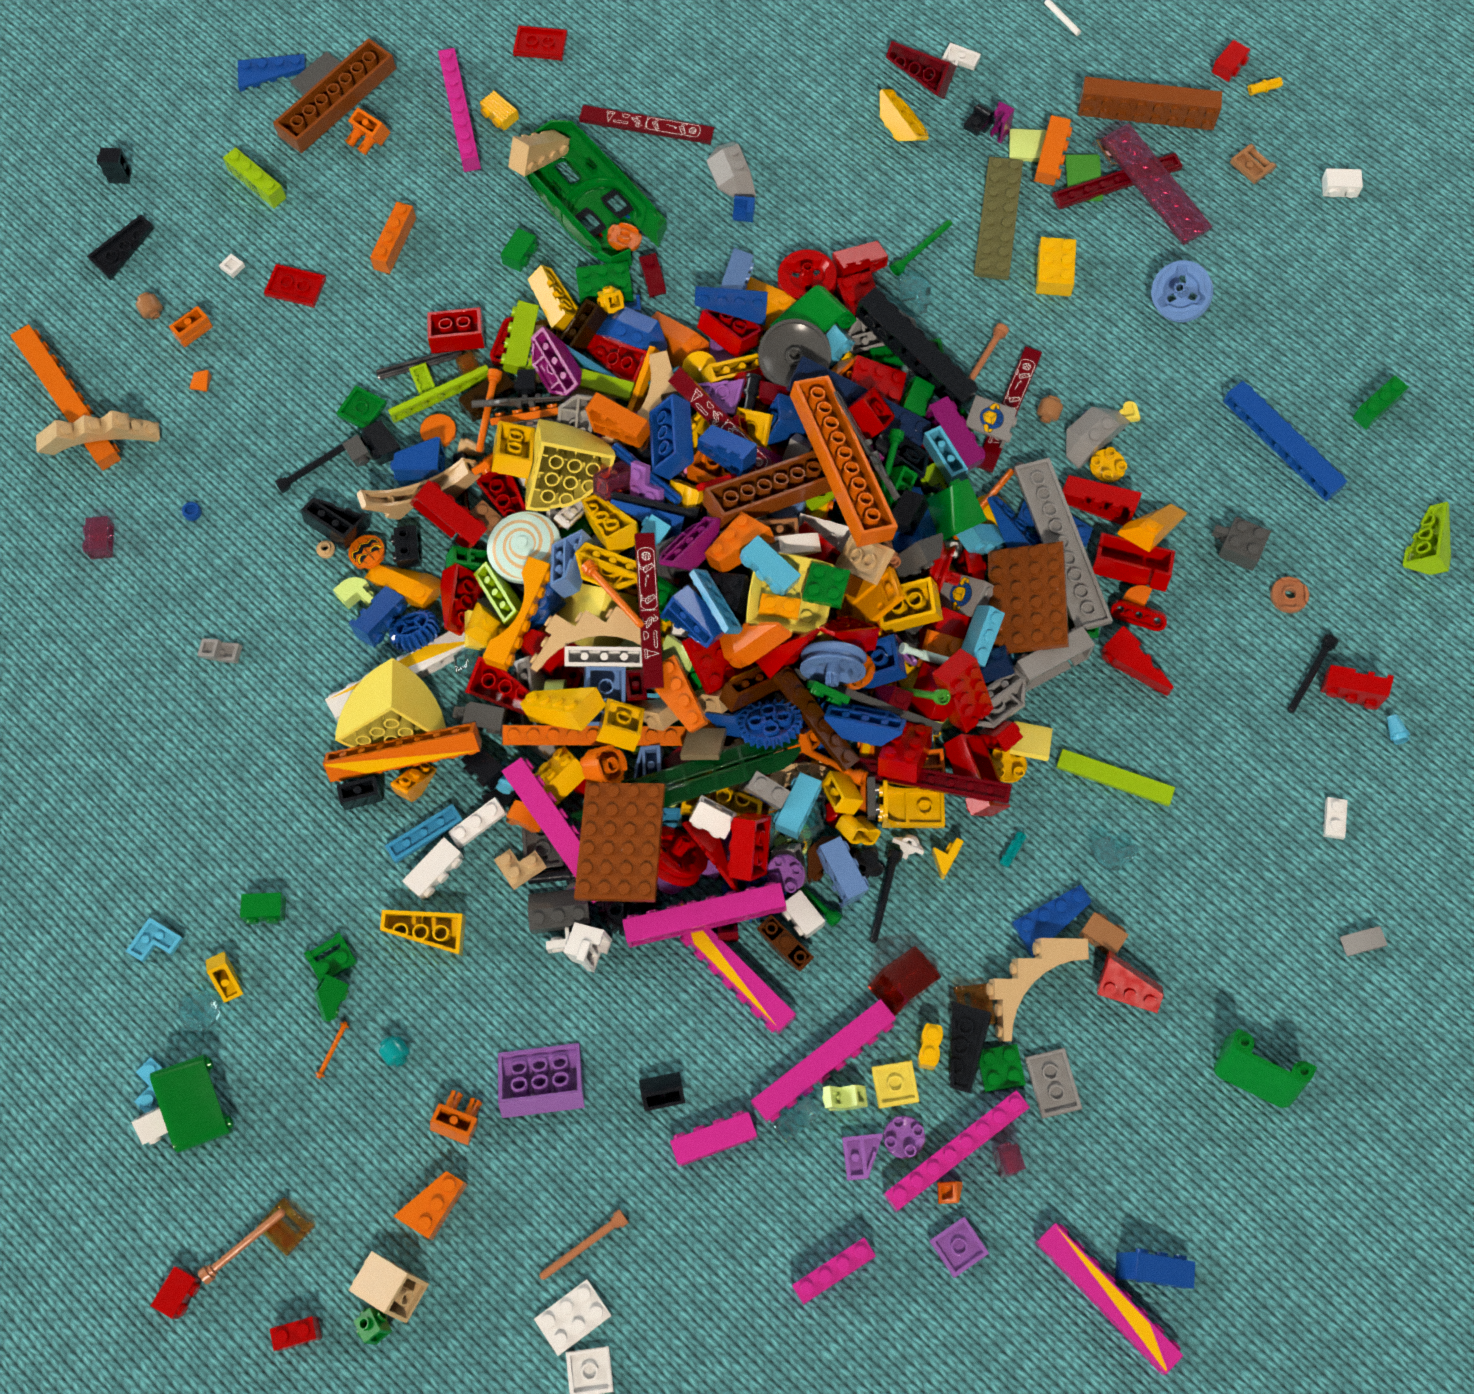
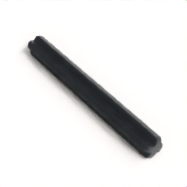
M463 351L436 353L377 369V377L379 380L408 373L410 372L409 368L425 362L427 367L459 359L463 357Z

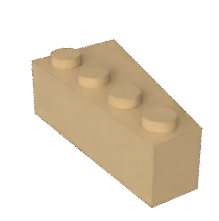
M555 130L542 131L540 134L532 133L530 136L526 134L521 135V137L513 136L508 167L525 177L565 156L569 151L570 139Z

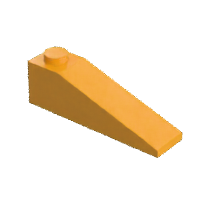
M752 277L748 281L746 290L768 292L766 324H759L767 331L772 322L797 300L784 291Z
M1169 504L1127 522L1117 534L1150 552L1186 516L1187 512L1173 504Z

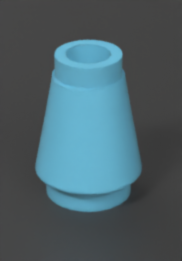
M1397 714L1389 716L1387 721L1390 740L1396 745L1407 742L1410 739V733Z

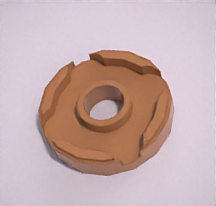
M1282 577L1271 588V602L1282 612H1299L1309 601L1307 586L1303 585L1298 578ZM1291 591L1294 594V598H1288L1285 592Z

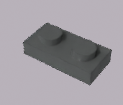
M867 777L866 781L867 820H875L876 814H879V802H876V795H879V783H875V777Z

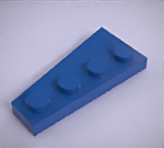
M298 54L238 60L239 91H245V88L250 86L258 87L260 83L270 81V83L277 81L276 79L284 76L288 78L300 74L306 69L305 55Z
M1079 885L1015 920L1012 925L1032 958H1034L1032 946L1035 943V939L1054 938L1092 901L1082 885Z

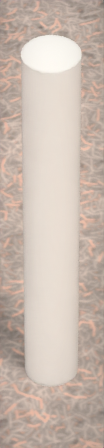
M1051 0L1044 2L1076 36L1081 33V30Z

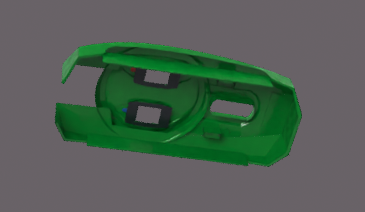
M552 119L532 132L540 134L542 131L555 130L570 139L569 151L565 156L525 176V178L549 212L581 247L606 264L628 261V266H632L631 250L627 249L619 253L607 241L608 229L612 225L628 223L635 226L638 230L640 229L659 248L667 229L666 219L656 210V207L639 187L572 121ZM560 162H565L580 180L575 184H569L554 167ZM616 195L627 204V207L618 213L607 203ZM588 214H591L601 224L590 232L579 221Z

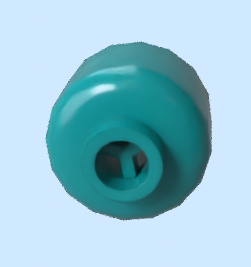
M391 1035L380 1043L379 1053L388 1066L396 1065L400 1067L408 1061L407 1057L410 1050L401 1037Z

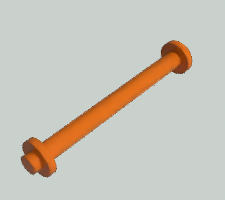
M345 1021L343 1023L340 1022L339 1025L341 1027L319 1071L315 1072L316 1077L319 1079L325 1077L323 1073L345 1029L349 1028L348 1023Z

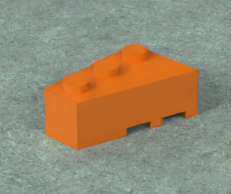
M741 511L704 552L709 565L721 573L729 572L742 563L739 558L741 550L757 535L767 544L771 545L776 542L771 528Z
M445 1171L393 1217L433 1241L468 1184Z

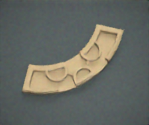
M802 762L791 764L778 772L770 774L768 778L787 788L791 786L794 777L797 778L800 772L823 782L829 771L834 770L823 765Z

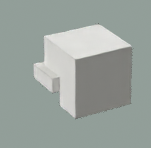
M574 922L564 953L572 962L581 964L587 971L595 972L601 953L608 954L612 938L603 929Z

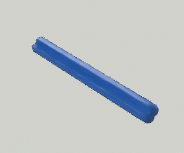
M618 442L611 447L615 454L630 467L632 461H640ZM650 470V483L664 488V496L674 505L681 503L682 496Z

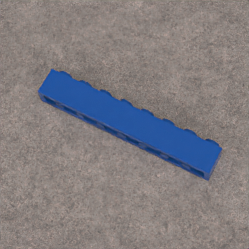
M1242 381L1226 394L1223 402L1326 502L1343 489L1347 483L1344 475L1333 468L1331 463L1325 460L1316 448L1306 442L1305 438L1298 434L1290 423L1280 417L1279 413L1272 409L1265 399L1260 397L1250 385Z

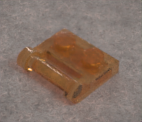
M987 983L953 987L957 1003L966 1005L964 994L969 993L971 1007L991 1012L992 1017L989 1025L996 1024L992 1000H989V995L986 993Z
M283 1198L259 1225L279 1209L285 1210V1213L301 1228L299 1233L297 1234L285 1221L280 1219L263 1234L286 1256H289L300 1242L312 1232L315 1226L311 1222H307L289 1205L290 1202Z

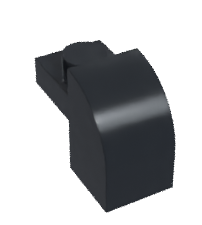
M981 103L977 104L972 115L964 123L963 129L976 136L981 132L986 133L995 121V111Z

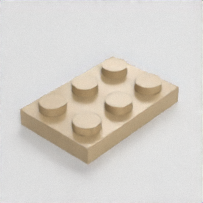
M851 534L834 566L850 570L852 575L877 586L895 551L879 543L857 547Z

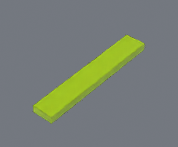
M532 355L530 356L526 369H534L532 365ZM580 368L582 375L581 384L578 388L630 401L635 386L634 382Z
M487 365L481 366L388 409L393 423L482 383L488 379Z
M1062 749L1056 766L1057 769L1168 807L1175 790L1173 786Z

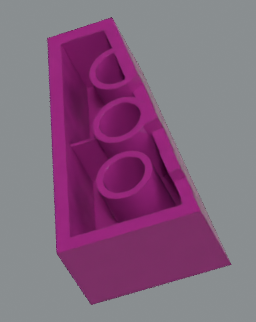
M946 396L929 405L924 419L932 422L933 429L941 425L967 466L968 471L983 464L985 451L981 446H978L974 433L969 431L966 426V420L957 412L955 402Z

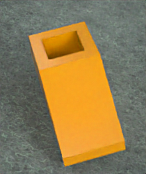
M429 763L412 766L392 781L390 786L395 794L410 802H414L423 794L437 768Z

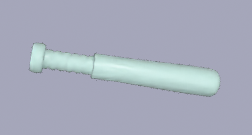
M904 642L899 646L900 654L907 653L939 666L950 658L924 649L918 650Z

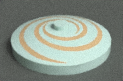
M518 512L507 516L494 527L488 539L487 555L490 564L499 576L512 583L524 584L521 572L528 557L550 563L551 565V546L562 539L555 524L546 516L536 512Z

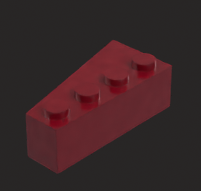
M891 41L885 57L942 99L946 96L957 67L952 63Z

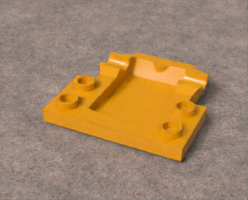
M889 566L884 571L877 586L864 580L856 598L845 594L843 606L836 611L837 617L850 616L873 625L905 599V595L895 569Z

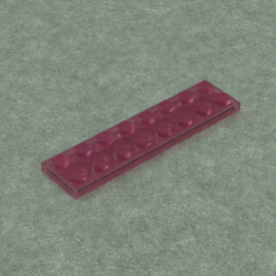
M1129 123L1102 137L1100 142L1183 246L1210 231L1212 225Z

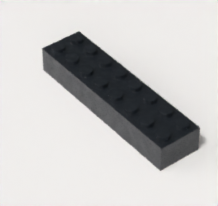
M873 288L859 301L855 316L916 376L934 385L933 392L940 399L948 396L950 400L955 402L958 413L973 401L978 390L976 383L972 379H968L964 375L963 370L951 362L947 354L940 352L937 345L933 341H929L925 337L924 332L916 328L907 316H903L899 312L898 307L886 299L883 292Z

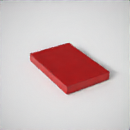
M518 25L513 56L563 61L568 32L563 29Z
M276 264L264 294L268 297L315 308L326 281V276Z

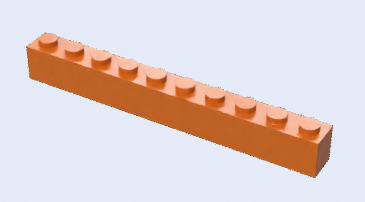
M28 324L10 335L68 422L74 423L83 415L91 416L94 413L88 404H83L85 399L81 393L74 391L77 387L73 381L65 378L68 374L62 366H57L60 362L55 355L48 353L51 349L46 342L43 341L41 343L40 339L42 336L37 329L33 330ZM109 440L84 443L102 471L121 460L117 454L120 450L115 443L111 444Z
M502 725V745L607 746L609 744L596 741L599 726H586L582 731L552 725ZM642 726L641 737L637 746H683L687 729L685 726H669L664 731L650 729L648 726Z

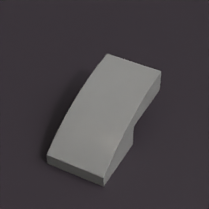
M202 638L197 656L219 662L238 664L243 646L239 643L221 642L219 639Z
M1380 926L1340 937L1347 957L1388 946Z

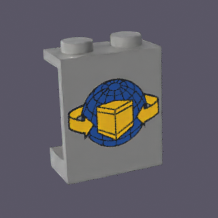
M976 395L966 419V426L969 431L974 430L1001 440L999 448L1003 449L1005 442L1009 443L1012 437L1010 429L1016 425L1018 417H1015L1017 410Z
M962 575L958 586L943 583L939 594L940 604L942 607L965 616L973 617L977 605H988L989 599L993 595L994 585L984 580Z
M758 771L755 772L750 781L741 783L737 789V792L762 801V807L769 812L781 809L791 792Z

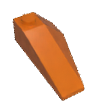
M658 311L651 316V318L658 320L668 345V357L674 368L678 366L682 368L684 359L693 352L703 351L710 353L709 342L697 332Z
M759 622L758 626L743 623L741 626L743 630L739 634L724 633L719 640L724 658L733 667L740 669L755 662L790 638L793 633L779 622Z

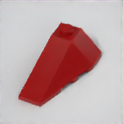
M845 616L837 617L836 620H831L830 623L819 626V630L838 641L855 645L867 653V651L876 649L880 627Z
M1122 626L1104 645L1100 653L1103 660L1166 696L1170 695L1174 688L1161 669L1154 668L1151 656L1149 654L1145 655L1139 648L1141 643L1125 626Z
M816 628L789 638L755 662L771 679L785 667L794 664L801 657L802 649L815 639L820 630Z

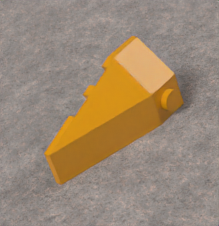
M379 564L370 569L364 577L382 589L387 586L401 594L408 604L418 610H429L441 594V580L432 574Z

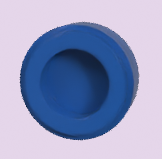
M188 502L182 507V514L186 520L195 521L201 516L202 510L197 503Z

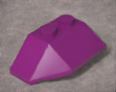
M542 326L531 337L532 365L549 393L569 396L581 384L582 371L565 343L548 328Z
M705 516L700 519V522L693 524L683 531L659 554L660 565L688 571L697 569L706 559L704 552L718 538L720 518Z

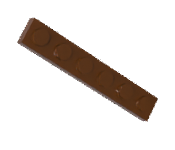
M789 666L772 677L792 706L796 705L797 710L800 709L802 719L843 772L860 760L847 741L842 739L826 722L824 711Z

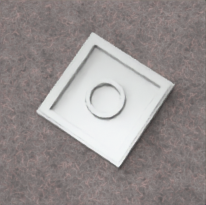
M609 1346L566 1352L570 1394L614 1392Z

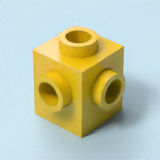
M607 286L602 288L603 291L597 292V304L605 312L611 314L625 308L621 290L613 286Z

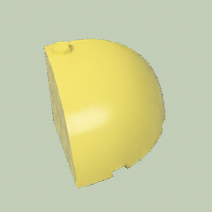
M538 419L534 437L533 462L526 484L525 509L531 511H550V509L568 507L583 500L593 493L609 474L616 457L614 450L605 441L587 431L558 422Z
M582 583L579 592L564 599L567 604L558 612L561 618L576 626L577 622H575V619L580 611L584 613L587 610L606 622L608 619L605 616L610 608L615 609L616 606H619L602 587ZM616 591L639 616L638 597ZM596 636L584 638L573 643L579 646L619 647L623 638Z
M391 658L366 675L353 690L340 714L335 741L352 748L446 728L442 711L427 685L412 670Z

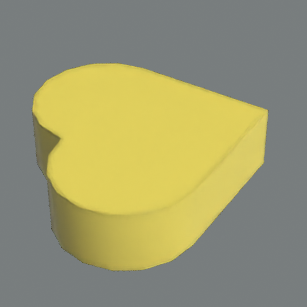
M1133 401L1125 402L1119 412L1130 422L1140 421L1136 403Z

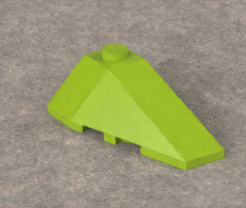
M1444 502L1429 506L1421 521L1422 526L1419 532L1413 535V543L1411 546H1407L1405 550L1404 568L1428 575L1449 571L1451 560L1449 503Z

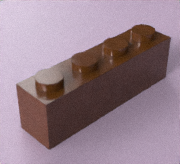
M757 668L725 683L719 700L731 712H734L780 689L772 678L769 679L761 668Z

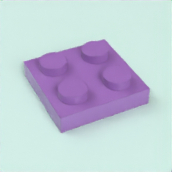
M965 1217L929 1241L953 1278L989 1254Z

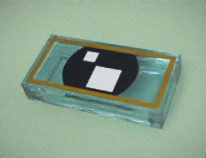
M1095 139L1091 143L1108 169H1120L1123 166L1122 161L1107 139Z

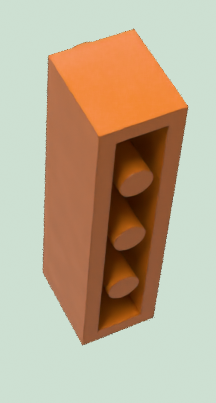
M1051 115L1034 182L1054 186L1056 179H1060L1062 169H1059V165L1063 166L1066 156L1062 153L1063 151L1067 152L1069 141H1066V138H1070L1073 128L1069 127L1071 119Z
M396 202L370 256L374 270L388 274L391 273L416 220L413 206Z

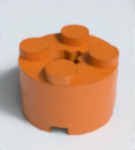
M613 745L590 749L580 759V765L582 766L586 782L621 783L625 778L623 775L624 771H627L626 757L620 749L617 750Z

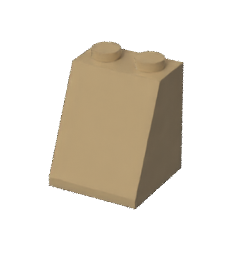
M371 1251L365 1259L360 1272L354 1278L349 1291L384 1314L407 1323L429 1283L385 1257Z

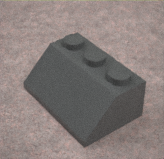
M942 533L917 541L899 553L901 564L894 569L900 584L911 581L909 578L911 576L914 578L922 574L923 568L927 570L935 565L934 561L941 557L944 537Z
M575 889L528 894L530 932L538 934L565 931V927H569L572 930L574 922L592 927L589 901H576L574 899Z

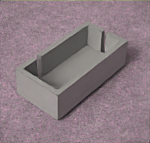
M1083 626L1078 629L1072 628L1068 631L1069 647L1033 651V653L1029 655L1024 654L1017 659L1015 668L1026 677V692L1071 669L1068 660L1071 661L1073 666H1076L1089 659L1095 644Z

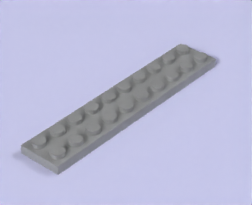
M1050 458L1015 466L1014 473L1041 544L1060 541L1064 543L1067 612L1073 628L1078 629L1083 626L1085 630H1090L1111 624L1113 621Z

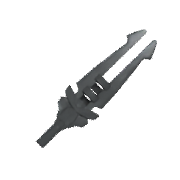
M833 392L852 425L859 443L862 444L865 456H869L873 467L883 480L893 500H897L900 498V495L888 477L889 475L879 458L878 450L873 451L871 447L873 444L872 439L867 440L840 393Z
M538 393L535 394V397H528V394H523L522 398L472 400L471 405L472 408L492 406H515L522 408L523 404L529 403V407L533 408L536 406V403L566 401L573 396L542 397Z

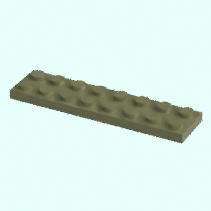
M989 156L974 276L1009 280L1023 160Z

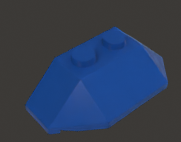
M628 307L607 316L596 335L648 351L649 346L656 347L660 352L666 351L668 347L658 320Z
M856 704L829 705L824 715L826 722L842 739L866 743L872 746H883L902 735L906 725V719L891 711Z

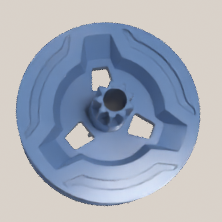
M1187 260L1176 261L1166 265L1156 275L1152 284L1151 296L1156 309L1162 316L1174 322H1189L1200 317L1210 306L1213 298V283L1206 270L1199 264ZM1180 276L1186 277V283L1179 282ZM1191 293L1197 295L1195 301L1188 299ZM1174 294L1176 300L1169 302L1167 298Z
M833 639L809 644L801 651L803 662L800 665V672L809 680L826 684L828 687H836L838 685L855 683L866 675L864 664L866 663L867 655L861 648Z

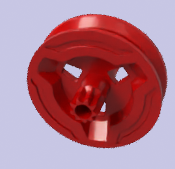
M808 249L795 251L789 254L779 266L778 289L784 291L797 301L816 285L825 287L833 295L837 277L835 265L829 257L819 251ZM819 270L820 273L815 276L813 274L814 271ZM793 273L800 274L798 278L792 276Z
M944 542L942 544L941 557L934 561L935 565L927 570L922 569L923 575L931 577L937 583L939 594L944 582L958 586L962 576L961 573L949 570L956 545L947 548Z
M662 826L658 877L677 886H691L699 880L700 874L707 868L708 860L705 851L687 833L673 827Z

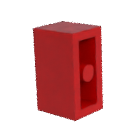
M1233 39L1215 61L1212 73L1229 82L1232 77H1236L1239 74L1241 66H1245L1248 63L1250 48Z
M1004 721L996 728L984 727L978 732L979 736H983L988 748L1007 752L1023 738L1019 732V726L1015 722Z
M174 1266L150 1306L171 1319H179V1317L186 1313L190 1298L198 1293L201 1279L181 1267Z
M314 1316L270 1329L273 1351H283L322 1339L319 1319Z

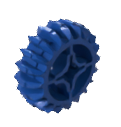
M420 609L419 611L414 610L412 613L408 612L407 615L401 616L402 618L397 619L396 623L392 624V628L389 630V637L393 646L401 652L406 651V653H409L411 650L415 652L417 649L428 646L430 642H434V638H437L440 632V625L433 612Z

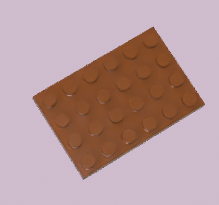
M1063 541L990 551L988 553V582L994 585L993 595L989 599V606L1005 613L992 649L1006 645L1008 652L1012 654L1069 647Z
M586 782L574 893L576 901L656 902L665 784Z

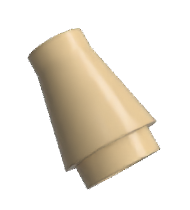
M467 437L465 439L461 438L457 452L483 457L486 446L479 453L476 451V442Z

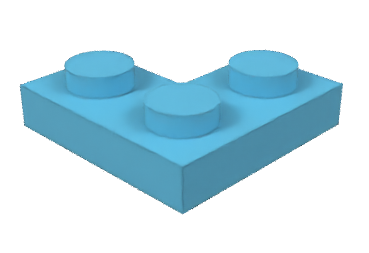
M149 917L126 952L144 963L156 946L173 955L184 938Z
M152 1057L136 1071L149 1085L134 1101L145 1113L159 1107L151 1084L150 1073L163 1069V1067Z

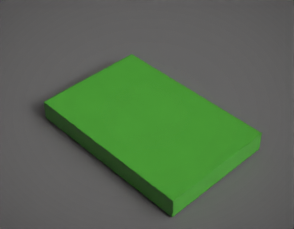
M1100 154L1066 155V188L1101 177ZM1103 195L1088 201H1102Z

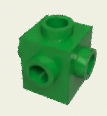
M375 1308L364 1309L360 1316L353 1321L357 1328L356 1332L364 1344L377 1345L392 1332L387 1322V1315Z

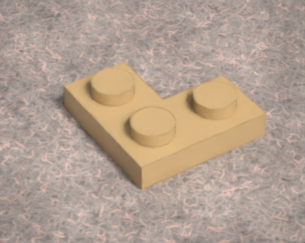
M511 849L494 859L513 890L547 868L536 850L521 861L517 860Z

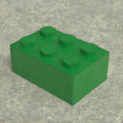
M628 261L575 268L581 306L586 299L597 304V292L603 291L602 288L607 286H613L621 290L624 303L634 302Z

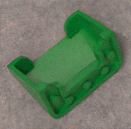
M816 285L773 321L770 327L782 320L802 319L816 325L825 333L835 323L839 327L846 329L857 320L825 287Z
M958 478L950 482V487L937 494L932 492L925 496L929 504L928 509L936 529V534L942 533L944 536L943 541L987 521L968 478L963 481Z
M1236 1029L1225 1038L1214 1064L1216 1076L1277 1107L1287 1108L1292 1105L1313 1078L1317 1066L1306 1061H1299L1294 1064L1291 1072L1253 1054L1254 1039L1247 1032Z
M206 1054L150 1073L151 1084L176 1153L188 1151L233 1133V1120L230 1115L227 1116L222 1112L209 1075L214 1065L210 1056L207 1057Z

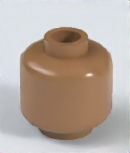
M145 292L137 297L136 308L143 318L155 320L160 317L163 306L155 294Z
M1052 395L1042 398L1036 411L1040 421L1047 424L1056 422L1063 410L1061 400Z

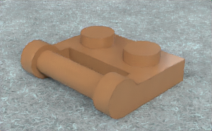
M1251 143L1231 158L1230 163L1253 184H1256L1267 174L1272 173L1277 165L1267 160Z

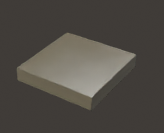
M700 728L694 733L687 730L680 753L681 760H720L727 735L726 728Z

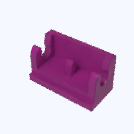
M1002 102L998 103L997 109L994 112L995 123L990 137H993L995 133H999L1000 136L997 142L1000 144L1011 129L1015 110Z

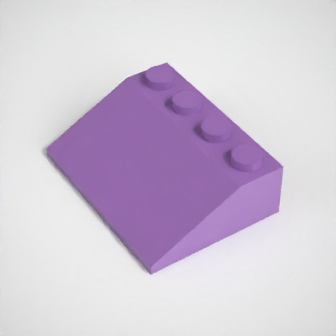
M574 1043L498 1053V1104L502 1118L585 1108L580 1044Z

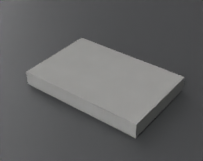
M1065 1048L1024 1058L1041 1119L1082 1110Z

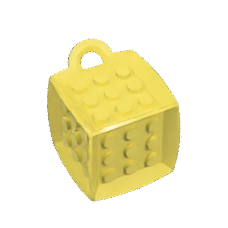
M778 553L801 574L799 582L784 595V597L801 599L798 620L758 614L762 593L777 594L771 591L765 581L759 580L753 571L748 595L746 623H749L751 626H758L759 622H779L793 633L790 638L816 628L819 629V626L827 623L830 607L802 601V596L811 564L817 563L835 567L833 564L804 556ZM820 631L809 644L825 641L824 633Z

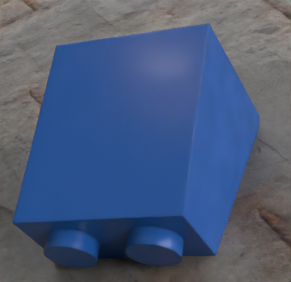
M778 393L766 411L768 414H773L767 445L788 444L790 438L796 433L805 438L808 437L791 397Z
M440 437L429 439L394 453V460H391L390 467L391 471H394V479L398 481L399 486L419 483L445 470L446 453Z

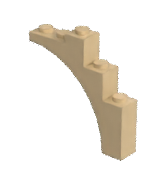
M667 350L649 355L651 383L648 395L637 412V415L648 420V423L649 412L671 394L678 396V391L668 382L673 375ZM607 436L600 438L610 447L616 442L620 443L624 448L631 446Z
M113 410L102 418L83 415L74 423L55 420L36 435L37 453L56 455L76 445L103 440L131 439L157 442L160 440L159 423L131 418L128 413Z
M461 458L448 469L427 480L390 490H360L357 493V497L363 510L382 512L386 518L400 520L414 508L409 503L428 480L439 484L442 488L441 490L446 495L448 493L456 499L482 475L479 473L475 476L471 470L477 465L476 460Z
M617 606L615 609L610 608L605 616L608 619L606 622L587 610L584 613L580 611L575 619V622H577L576 626L557 614L553 617L550 615L544 625L546 626L545 631L551 634V636H546L540 646L543 648L539 654L535 653L530 660L532 664L530 668L538 672L545 662L558 650L572 642L588 637H619L641 645L640 628Z
M724 686L707 695L703 688L694 691L704 713L707 711L724 713L728 710L719 700ZM625 699V703L645 709L643 723H647L650 729L664 731L679 720L663 699L626 701Z
M1035 939V943L1032 946L1035 958L1012 959V963L1009 966L1012 979H989V983L986 985V993L989 995V1000H997L994 1008L998 1025L995 1026V1035L998 1037L999 1042L1012 1041L1013 1023L1017 1009L1025 993L1038 978L1060 964L1089 959L1088 939Z

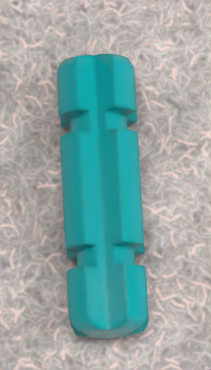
M1020 831L1016 833L1013 838L1014 840L1011 841L1004 853L1005 855L1000 860L1002 866L1007 868L1013 861L1012 859L1015 858L1027 837L1024 833Z

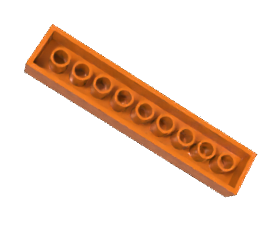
M829 375L794 381L790 393L791 400L856 546L862 547L893 540L898 525L854 429L833 393L836 390Z

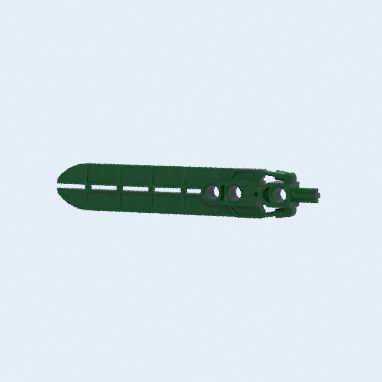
M791 738L790 743L783 742V747L777 744L775 749L772 746H768L767 750H765L764 746L757 749L756 744L750 746L748 742L723 750L720 760H692L636 779L630 778L621 783L665 784L664 808L700 797L701 795L750 781L756 771L763 775L778 772L795 761L801 752V746L781 751L800 744L798 739ZM583 809L571 812L574 824L582 821Z

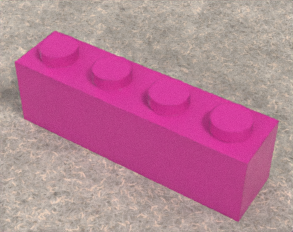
M738 1111L732 1114L733 1118L727 1120L719 1118L712 1122L713 1125L706 1128L704 1125L693 1128V1132L685 1135V1132L674 1135L670 1143L678 1167L757 1139L749 1112Z
M864 1237L794 1283L792 1288L804 1305L875 1258L876 1255Z

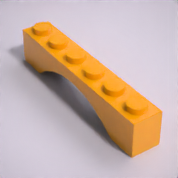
M528 557L521 572L524 581V599L520 612L504 632L489 641L483 654V659L487 665L507 671L509 666L513 665L515 653L522 646L523 635L525 632H528L531 625L530 620L533 615H536L540 598L543 599L546 592L545 587L550 582V563Z

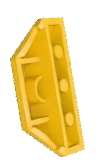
M881 89L880 118L884 122L885 127L893 134V138L897 141L928 140L927 129L904 100L897 96L893 89Z
M587 542L575 552L581 579L599 585L593 577L586 576L581 571L583 563L592 559L598 565V572L615 591L626 589L637 583L635 560Z

